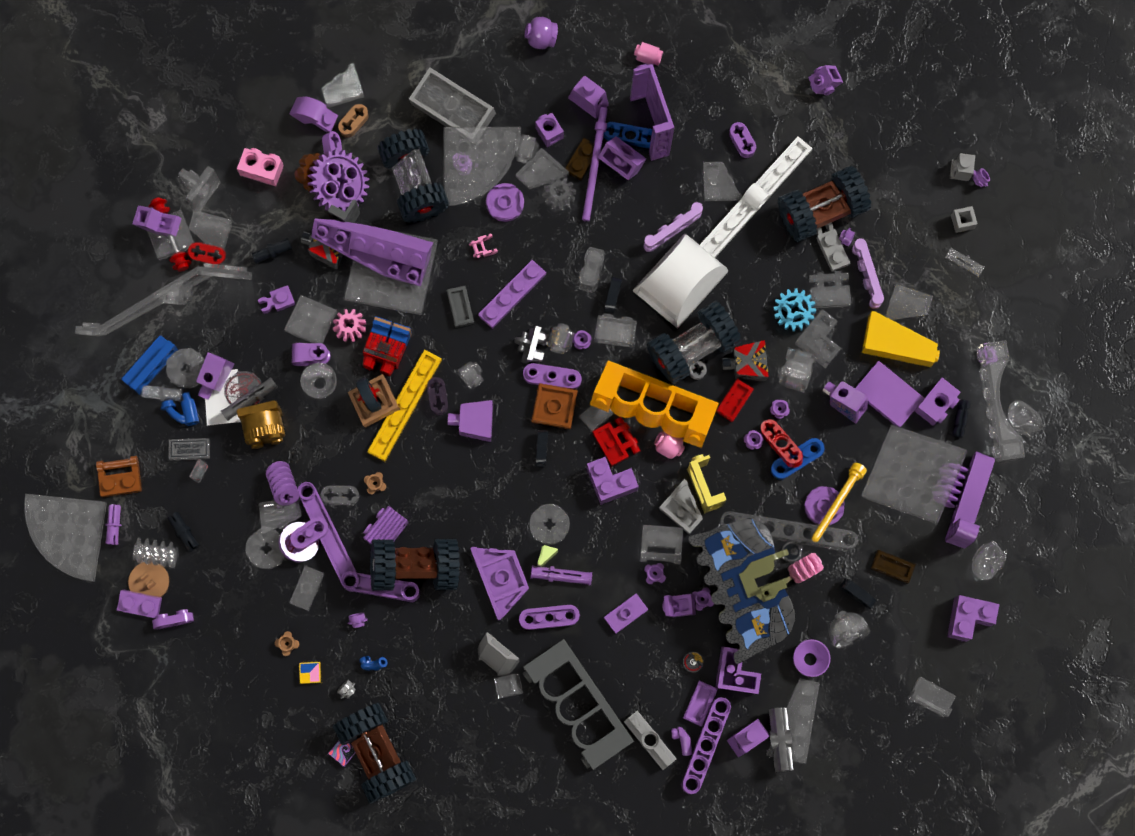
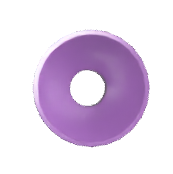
M817 640L803 641L796 647L793 654V662L796 669L807 677H817L823 674L830 664L831 658L828 648ZM811 653L815 656L816 662L814 665H807L805 663L804 657L806 654Z

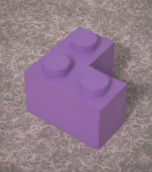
M606 457L587 463L586 469L600 505L638 491L639 486L632 468L612 475Z
M961 595L955 597L947 637L966 642L972 640L975 623L985 626L996 624L999 604Z
M721 647L715 687L759 694L761 674L741 671L742 662L736 664L734 660V654L739 649Z

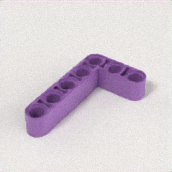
M979 452L974 453L946 534L945 542L964 549L974 543L980 528L979 525L974 523L995 458Z

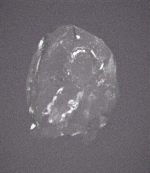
M1018 400L1010 404L1008 417L1015 431L1031 438V433L1040 432L1045 425L1042 424V418L1031 406Z
M995 541L982 545L975 553L972 562V571L976 577L982 580L991 579L998 570L1003 568L1007 549L1002 551Z

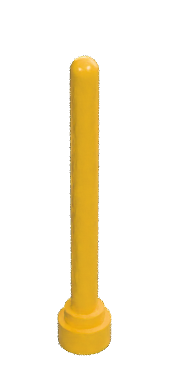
M853 463L850 467L848 480L812 535L813 542L820 540L854 483L864 477L867 470L863 465Z

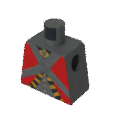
M303 232L301 243L310 245L308 249L310 256L338 269L343 254L312 238V234Z
M765 340L735 347L732 351V358H722V369H734L735 379L767 381L769 376Z

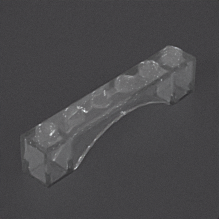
M1007 341L983 343L978 346L977 358L981 361L980 377L981 380H984L985 385L983 396L985 400L987 399L988 404L986 416L990 419L991 423L989 435L991 439L993 438L994 442L992 454L997 462L1020 460L1025 458L1022 437L1014 431L1007 421L1000 402L1001 377L1009 361Z

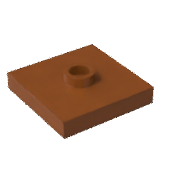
M539 383L532 423L571 430L578 390Z

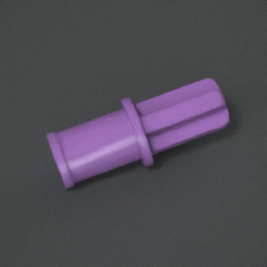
M111 504L108 507L107 524H105L107 526L105 544L119 545V527L122 526L120 524V505Z

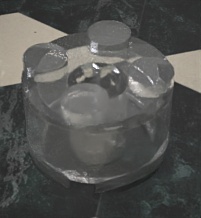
M789 348L785 358L786 367L782 366L780 371L779 384L783 387L805 393L813 372L812 364H815L817 355Z

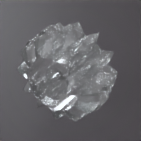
M557 176L556 182L550 179L549 185L544 186L545 192L543 197L547 198L546 204L552 203L553 209L557 205L560 210H563V205L569 208L570 202L575 200L573 195L576 194V189L572 188L573 183H567L566 177L563 181H560V178ZM559 191H562L563 195L562 193L560 194V196L556 195V192L558 193Z

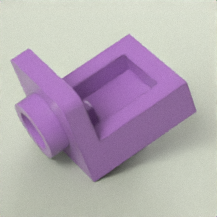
M694 594L664 596L663 611L665 615L669 617L696 615Z

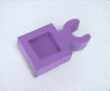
M288 285L271 291V298L262 297L258 299L259 304L267 303V307L261 309L263 313L270 312L273 307L278 312L295 305Z

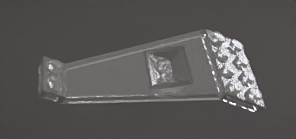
M204 263V267L197 266L102 325L100 323L83 322L82 326H76L75 334L105 336L163 303L187 305V301H192L193 287L212 276L252 280V272H247V268Z

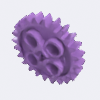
M336 149L332 153L328 151L325 152V155H319V160L313 161L315 166L310 167V170L314 173L308 175L312 179V182H309L308 185L314 188L309 192L316 193L313 200L320 199L319 206L326 204L325 210L327 211L331 205H334L345 211L353 199L358 203L364 202L362 197L367 196L364 189L369 188L365 181H368L369 178L364 177L367 170H361L364 164H357L358 157L351 159L352 153L345 155V150L338 152ZM329 166L332 167V169H333V174H331V173L329 172V170H328V167H329ZM347 170L350 171V173H351V178H349V177L347 176V174H346V171H347ZM327 185L330 186V188H331V193H328V192H327V190H326V186H327ZM344 189L348 190V197L345 196Z

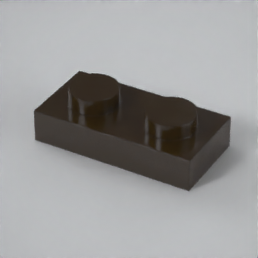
M583 138L565 168L566 173L580 181L583 179L591 165L594 143Z

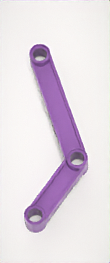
M304 482L298 487L299 497L310 520L321 517L328 524V533L320 540L341 584L347 591L407 602H415L419 599L420 590L413 582L395 580L393 591H372L370 575L356 572L314 485L310 482ZM311 488L313 490L312 495L304 497L303 491ZM317 525L315 527L316 532H320L322 526ZM355 577V585L347 586V578ZM409 587L416 589V593L412 597L405 595V591Z

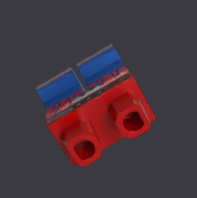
M375 316L372 330L363 350V367L373 370L376 362L382 364L380 373L391 376L394 369H398L412 335L411 328L395 322L392 324V321Z

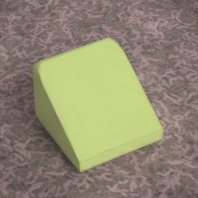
M546 545L542 546L537 566L542 567L558 553V549Z

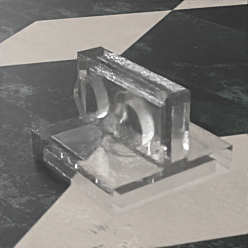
M209 166L206 167L201 176L192 170L188 172L182 168L178 175L185 188L190 190L186 195V199L192 210L199 214L221 182L215 170Z

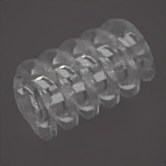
M138 537L133 550V561L136 560L140 564L144 561L147 565L152 562L155 566L160 563L162 567L168 564L170 568H174L178 557V547L173 548V542H170L168 547H166L165 541H162L160 546H158L157 540H154L152 545H150L149 539L146 538L144 544H142L141 538Z

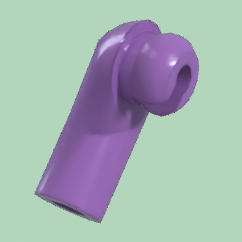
M682 727L672 728V738L680 739L682 755H692L689 735Z

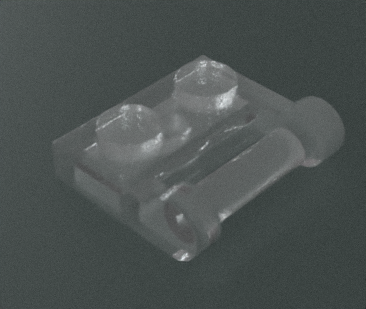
M643 525L640 561L674 562V564H681L683 528ZM648 546L675 548V554L647 552Z

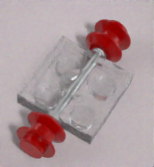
M162 198L153 199L148 206L165 214H168L170 211L169 207H165L167 200ZM179 210L171 213V215L182 218L176 237L147 232L159 261L171 256L169 261L175 263L172 267L173 270L182 272L187 270L191 264L190 260H186L188 253L183 251L188 250L189 246L194 243L184 215Z

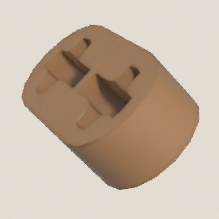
M354 105L339 122L338 128L342 136L352 137L367 121L369 114L364 105ZM357 111H358V112L363 111V115H364V116H360V115H359V116L356 118V116H357V115H356V112H357ZM344 125H350L351 130L347 129L344 131Z

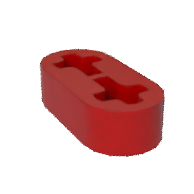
M195 242L188 248L189 256L197 261L220 264L226 258L225 250L218 246ZM200 246L199 249L206 252L205 254H198L197 257L195 252H192V249ZM216 250H218L219 254L222 255V258H218L217 261H215L214 256L208 255L209 252L215 253Z

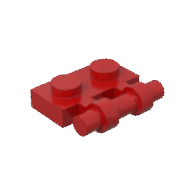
M622 417L615 420L618 427L614 429L609 422L592 431L611 467L629 458L626 450L631 448L634 455L641 451L637 445L639 444L637 439L633 438L629 431L628 423H625ZM622 433L627 442L622 444L617 436L618 434Z

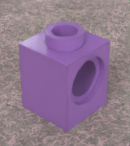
M553 113L549 115L544 114L535 122L536 130L546 147L564 138V131ZM551 126L553 130L546 131L544 127Z

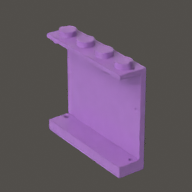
M641 64L633 70L630 100L634 101L645 97L655 124L652 130L649 156L652 161L669 156L674 125L653 64Z

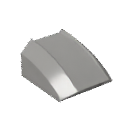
M488 632L484 635L478 646L479 660L484 661L496 671L498 676L509 675L519 663V658Z

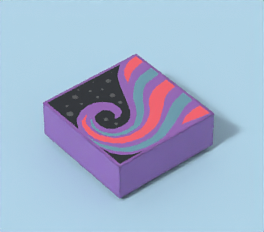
M338 741L328 754L345 767L356 752L351 744L341 745L340 741Z

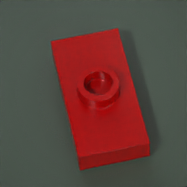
M737 378L716 410V413L733 422L754 389Z

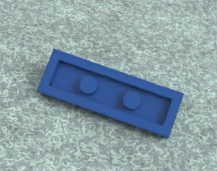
M159 336L122 377V381L140 395L177 353V347L164 337Z

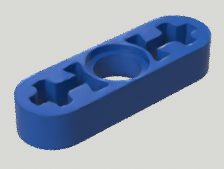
M608 122L603 136L607 141L618 137L627 145L650 149L651 142H647L646 138L648 135L652 136L653 129ZM611 128H614L613 135H609ZM620 129L623 130V131H622V138L619 137ZM633 131L636 137L632 140L627 139L625 133ZM639 133H642L641 141H638Z

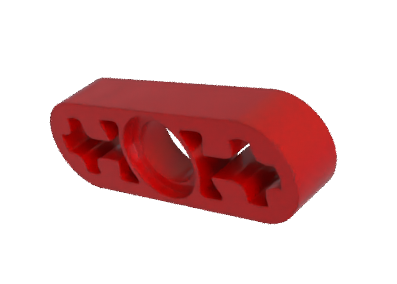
M765 420L761 424L763 438L789 467H799L803 462L802 451L776 421ZM767 427H769L770 429L773 428V432L776 435L774 436V438L773 434L770 431H766ZM779 440L787 441V445L782 448L778 447L776 443ZM789 450L794 457L797 456V460H790Z

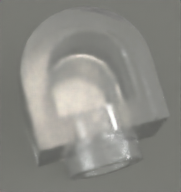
M469 361L457 370L459 376L469 389L472 386L477 387L484 381L481 377L482 370L476 362L472 363Z

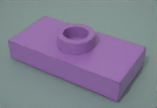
M635 594L607 614L604 619L614 633L617 634L647 612L648 608L639 596Z

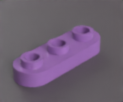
M531 363L523 370L524 380L534 385L541 383L576 390L580 387L582 381L581 374L574 369ZM531 370H535L537 373L536 375L531 376L529 372ZM554 373L556 377L554 379L549 378V374ZM574 376L576 380L570 382L568 378Z
M573 605L532 608L521 612L519 623L526 630L572 626L578 622L580 614L579 610ZM571 612L573 614V618L567 619L565 616L566 613ZM551 614L553 620L547 621L545 619L546 615ZM528 616L533 618V622L530 624L525 621Z

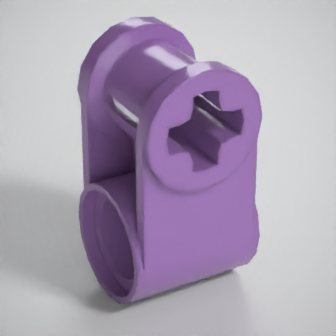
M322 343L292 344V365L294 366L324 365L330 360V352Z

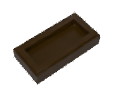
M877 550L870 569L908 584L916 564Z

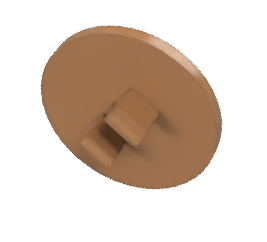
M156 562L140 563L130 573L128 580L129 589L137 593L162 597L169 587L168 572L162 565Z

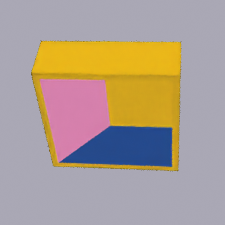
M321 662L299 663L300 684L321 683Z

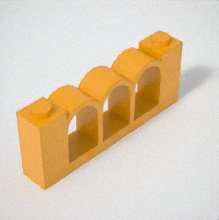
M609 360L590 402L591 406L609 412L610 409L619 417L630 418L635 416L636 420L645 427L657 428L661 426L662 430L671 437H684V442L700 448L703 446L719 404ZM619 386L641 393L639 399L634 402L622 400L617 394ZM645 396H648L667 405L663 411L653 412L644 406L643 400ZM671 405L692 413V418L687 422L676 421L669 413Z

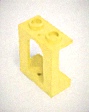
M701 454L692 458L687 470L704 513L723 507L727 499L724 492L711 497L700 469L707 466L710 456L704 457Z

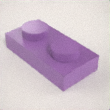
M121 590L117 610L156 618V615H159L162 597Z

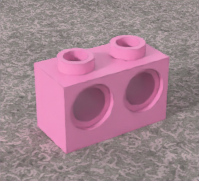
M244 148L237 170L240 176L277 186L284 165L280 157L275 154L266 155L255 148H251V150ZM256 160L254 165H247L249 161ZM268 166H275L272 171H266Z

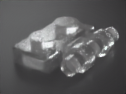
M835 271L834 274L819 272L816 275H809L810 283L817 282V287L810 288L811 301H815V306L812 308L851 306L850 286H842L841 281L849 280V274ZM834 281V286L824 287V282Z

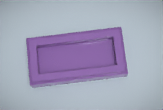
M699 680L683 719L702 727L718 688Z

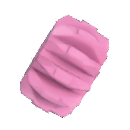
M344 309V315L338 313L339 319L333 320V323L336 325L333 327V331L338 332L337 338L343 337L344 342H347L349 338H351L352 342H355V336L361 339L362 335L360 332H366L364 327L366 321L362 319V314H356L355 309H352L350 314L347 309ZM347 323H349L350 325L353 324V327H352V328H350L349 326L346 327V324H347Z
M811 553L788 567V571L795 583H801L822 571L824 567L816 553Z

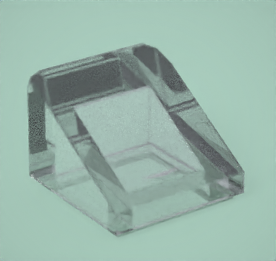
M510 674L494 679L498 699L523 693L519 674Z

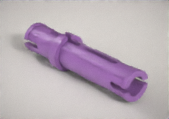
M532 565L531 578L549 580L548 582H553L554 580L591 585L592 572L555 569L554 566L547 568Z

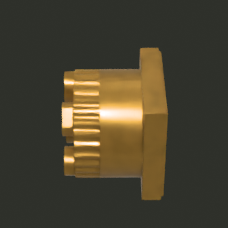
M277 401L265 402L237 410L245 442L251 445L252 449L262 448L264 444L270 442L271 444L283 442V437L285 436L281 417L283 414Z

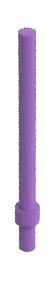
M600 107L598 122L595 124L596 136L582 216L583 221H590L599 166L598 156L601 153L603 135L607 128V123L605 122L608 109L605 107Z

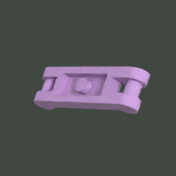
M698 202L693 203L689 212L676 216L673 219V223L669 226L663 225L658 229L656 235L646 236L644 249L647 252L655 250L698 220L702 214V204Z
M857 239L852 247V252L858 256V269L860 272H863L865 278L863 279V284L871 297L869 306L872 309H878L884 300V296L867 243L864 239Z

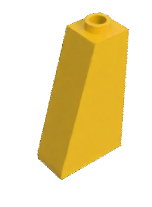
M871 311L868 316L862 353L931 367L935 362H938L940 351L937 350V343L875 311Z

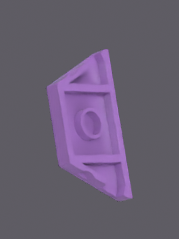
M471 547L472 555L499 621L529 590L525 576L514 550Z

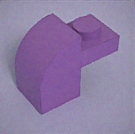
M297 97L289 113L302 123H313L325 132H331L338 117L337 114L326 108V104L310 97Z
M138 206L132 224L152 233L176 237L182 218L176 215L161 213L153 208Z

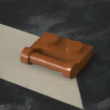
M130 456V459L96 462L101 497L142 492L137 456ZM132 467V472L106 475L105 470Z

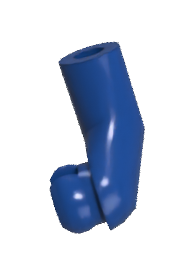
M369 656L362 657L359 660L361 668L364 670L378 671L386 667L388 663L384 657L372 662Z

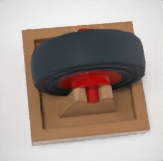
M383 374L370 381L367 378L358 380L356 382L357 388L348 392L364 427L400 410Z

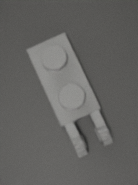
M832 222L825 225L828 232L822 233L821 227L818 228L816 239L830 270L833 272L849 266L850 261L836 230L833 229Z

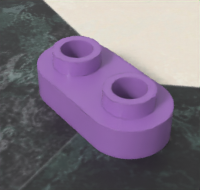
M321 517L311 519L293 531L290 537L292 545L299 550L308 548L326 536L329 530L328 524ZM317 525L322 526L320 532L315 531ZM301 536L305 537L303 543L298 542V538Z
M187 609L176 611V615L168 616V614L156 615V619L152 620L153 629H163L194 622L193 613H188Z

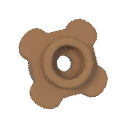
M377 472L376 474L365 476L364 482L367 484V492L372 495L376 491H384L386 489V484L382 480V473Z
M287 631L275 641V646L282 650L284 656H289L294 648L299 647V641L295 640L292 637V633Z

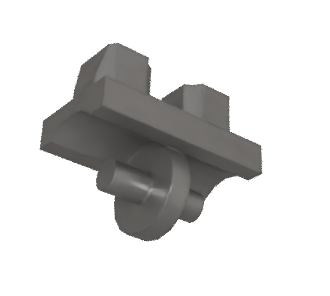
M535 326L530 328L528 333L522 332L521 337H515L514 342L519 345L518 351L523 352L521 362H542L544 352L536 350L537 344L546 345L548 334L540 331L541 327Z

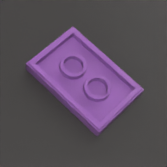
M880 361L875 364L855 388L867 395L868 404L897 428L903 425L925 399Z

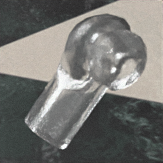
M315 363L305 368L303 376L308 380L320 375L330 379L334 370L320 363Z

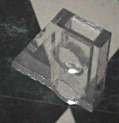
M353 63L348 66V70L342 75L338 74L332 82L327 83L321 88L327 108L364 97Z
M703 162L704 201H740L742 194L738 192L732 177L727 173L724 163Z
M895 284L885 317L897 320L925 316L928 314L933 296Z

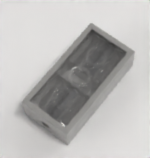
M432 68L428 69L409 98L410 103L414 107L474 145L496 114L494 107Z

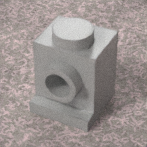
M960 153L957 159H952L949 179L969 181L974 173L975 155Z

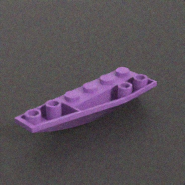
M317 218L314 219L311 235L312 238L383 276L420 287L427 270L433 242L387 229Z

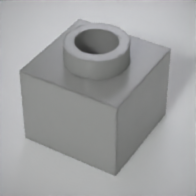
M973 206L956 209L952 212L951 218L955 233L972 230L977 226Z

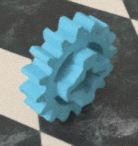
M795 288L794 293H791L788 289L786 296L781 293V300L776 299L775 303L778 306L774 307V311L778 312L774 315L775 319L780 318L778 324L782 325L784 323L785 330L789 326L792 327L793 332H795L796 327H799L802 331L804 324L809 327L810 323L808 320L814 321V316L811 314L816 313V309L812 308L815 306V301L810 302L811 295L805 296V290L798 293L797 288ZM803 302L807 304L808 311L803 308ZM795 307H798V311L792 313L791 308L794 309ZM782 309L787 312V318L783 316ZM800 318L803 319V320H801V321L794 322V321L797 320V319H800Z

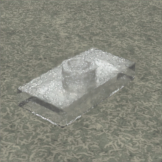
M305 566L289 603L309 611L324 573Z

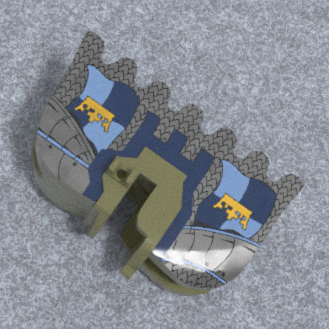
M742 519L708 532L689 536L688 540L692 546H701L703 548V552L697 556L698 564L710 567V572L704 577L705 583L718 587V590L712 594V602L716 605L723 604L725 606V609L719 614V621L723 624L732 625V629L726 633V639L731 644L738 643L740 645L739 650L734 654L735 663L740 664L753 655L783 641L791 632L795 622L793 604L785 590L787 588L786 583L791 580V576L761 587H757L755 578L772 572L775 567L774 560L789 555L788 550L785 549L775 553L770 531L764 524L755 519Z

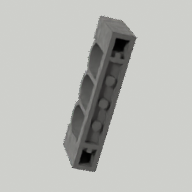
M564 639L523 667L525 672L522 674L528 683L533 682L534 685L539 683L541 695L550 702H557L555 713L558 720L564 725L573 726L572 739L579 748L584 750L581 752L583 755L581 761L587 769L590 767L592 770L596 769L634 742ZM569 662L582 682L559 697L548 695L543 687L545 679ZM585 686L598 706L575 721L564 719L560 713L561 703ZM601 710L614 730L592 745L582 744L576 737L577 727Z

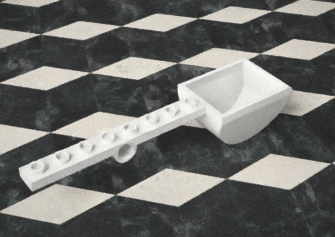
M797 137L761 178L748 188L742 199L700 245L686 233L683 234L633 289V292L678 329L728 273V269L716 259L717 255L812 151V147Z

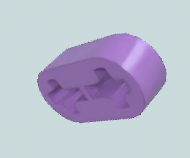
M734 123L730 128V138L738 153L744 158H750L755 153L756 144L743 123ZM735 129H737L738 131L742 130L741 137L738 133L734 134ZM743 142H745L747 147L751 146L750 152H748V150H743Z
M331 131L323 135L324 155L325 152L330 151L332 153L336 149L338 152L342 151L341 139L336 132Z

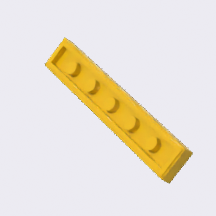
M424 349L396 399L400 410L386 417L367 451L369 454L384 462L387 460L440 365L442 358Z

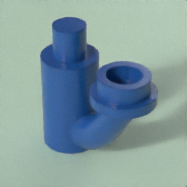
M190 392L182 394L183 401H181L183 415L174 410L176 405L173 403V400L161 403V410L166 411L177 422L186 424V426L199 423L195 400L191 399Z

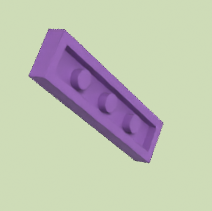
M531 260L478 316L493 329L542 280L546 272Z

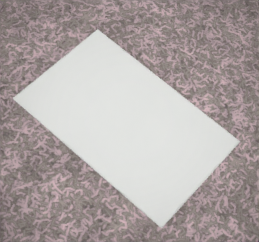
M238 369L231 370L220 392L213 390L209 400L205 399L207 426L241 422L238 415L227 421L221 412L222 409L230 405L226 399L225 389L229 380L238 375ZM238 377L231 381L232 383L229 384L228 389L231 386L233 387L235 383H239ZM238 384L237 386H235V387H237V388H234L233 391H236V390L239 389V387H238L239 384ZM227 390L228 396H233L228 397L230 402L234 403L238 399L235 397L238 396L239 391L231 395L232 392L229 393L230 390Z

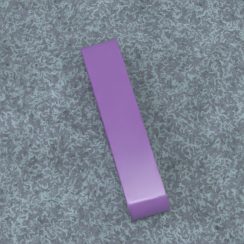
M717 698L710 706L682 779L681 787L687 794L697 793L702 786L731 709L730 702L726 698ZM717 702H723L726 705L724 713H719L716 710ZM710 721L717 722L719 726L717 732H711L708 729ZM703 740H708L711 743L710 751L706 752L701 749V742ZM697 759L704 763V768L701 771H697L693 767V763ZM688 779L696 781L697 786L695 790L687 789L686 781Z

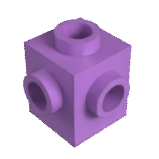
M821 66L815 69L814 74L808 77L811 88L816 94L829 95L835 91L834 88L843 83L836 66Z

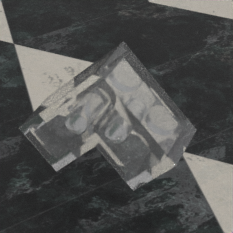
M822 309L799 336L795 345L826 369L841 348L827 337L838 321Z

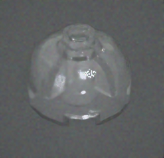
M846 611L837 613L828 628L829 638L833 647L836 646L837 649L853 645L852 641L860 636L861 639H864L871 632L861 615L853 612L846 613Z

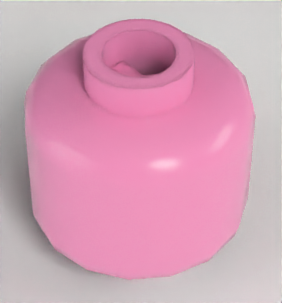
M663 431L658 434L654 441L656 451L669 459H673L676 455L679 457L685 449L683 438L671 437Z

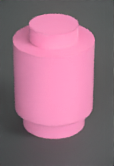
M642 42L641 45H637L634 55L637 56V61L659 66L663 51L659 50L660 48Z

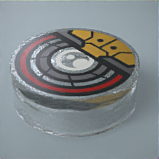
M689 652L683 658V667L688 672H698L703 666V658L697 652Z

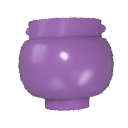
M535 17L531 23L526 24L525 38L528 39L530 46L536 49L554 47L558 33L557 23H553L545 17Z

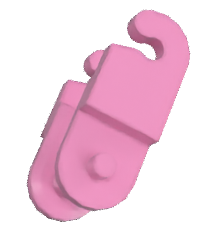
M492 234L478 237L477 241L472 240L469 246H473L475 252L473 257L480 258L482 255L487 257L498 252L497 249L487 251L483 244V241L493 237ZM478 244H481L483 251H478Z

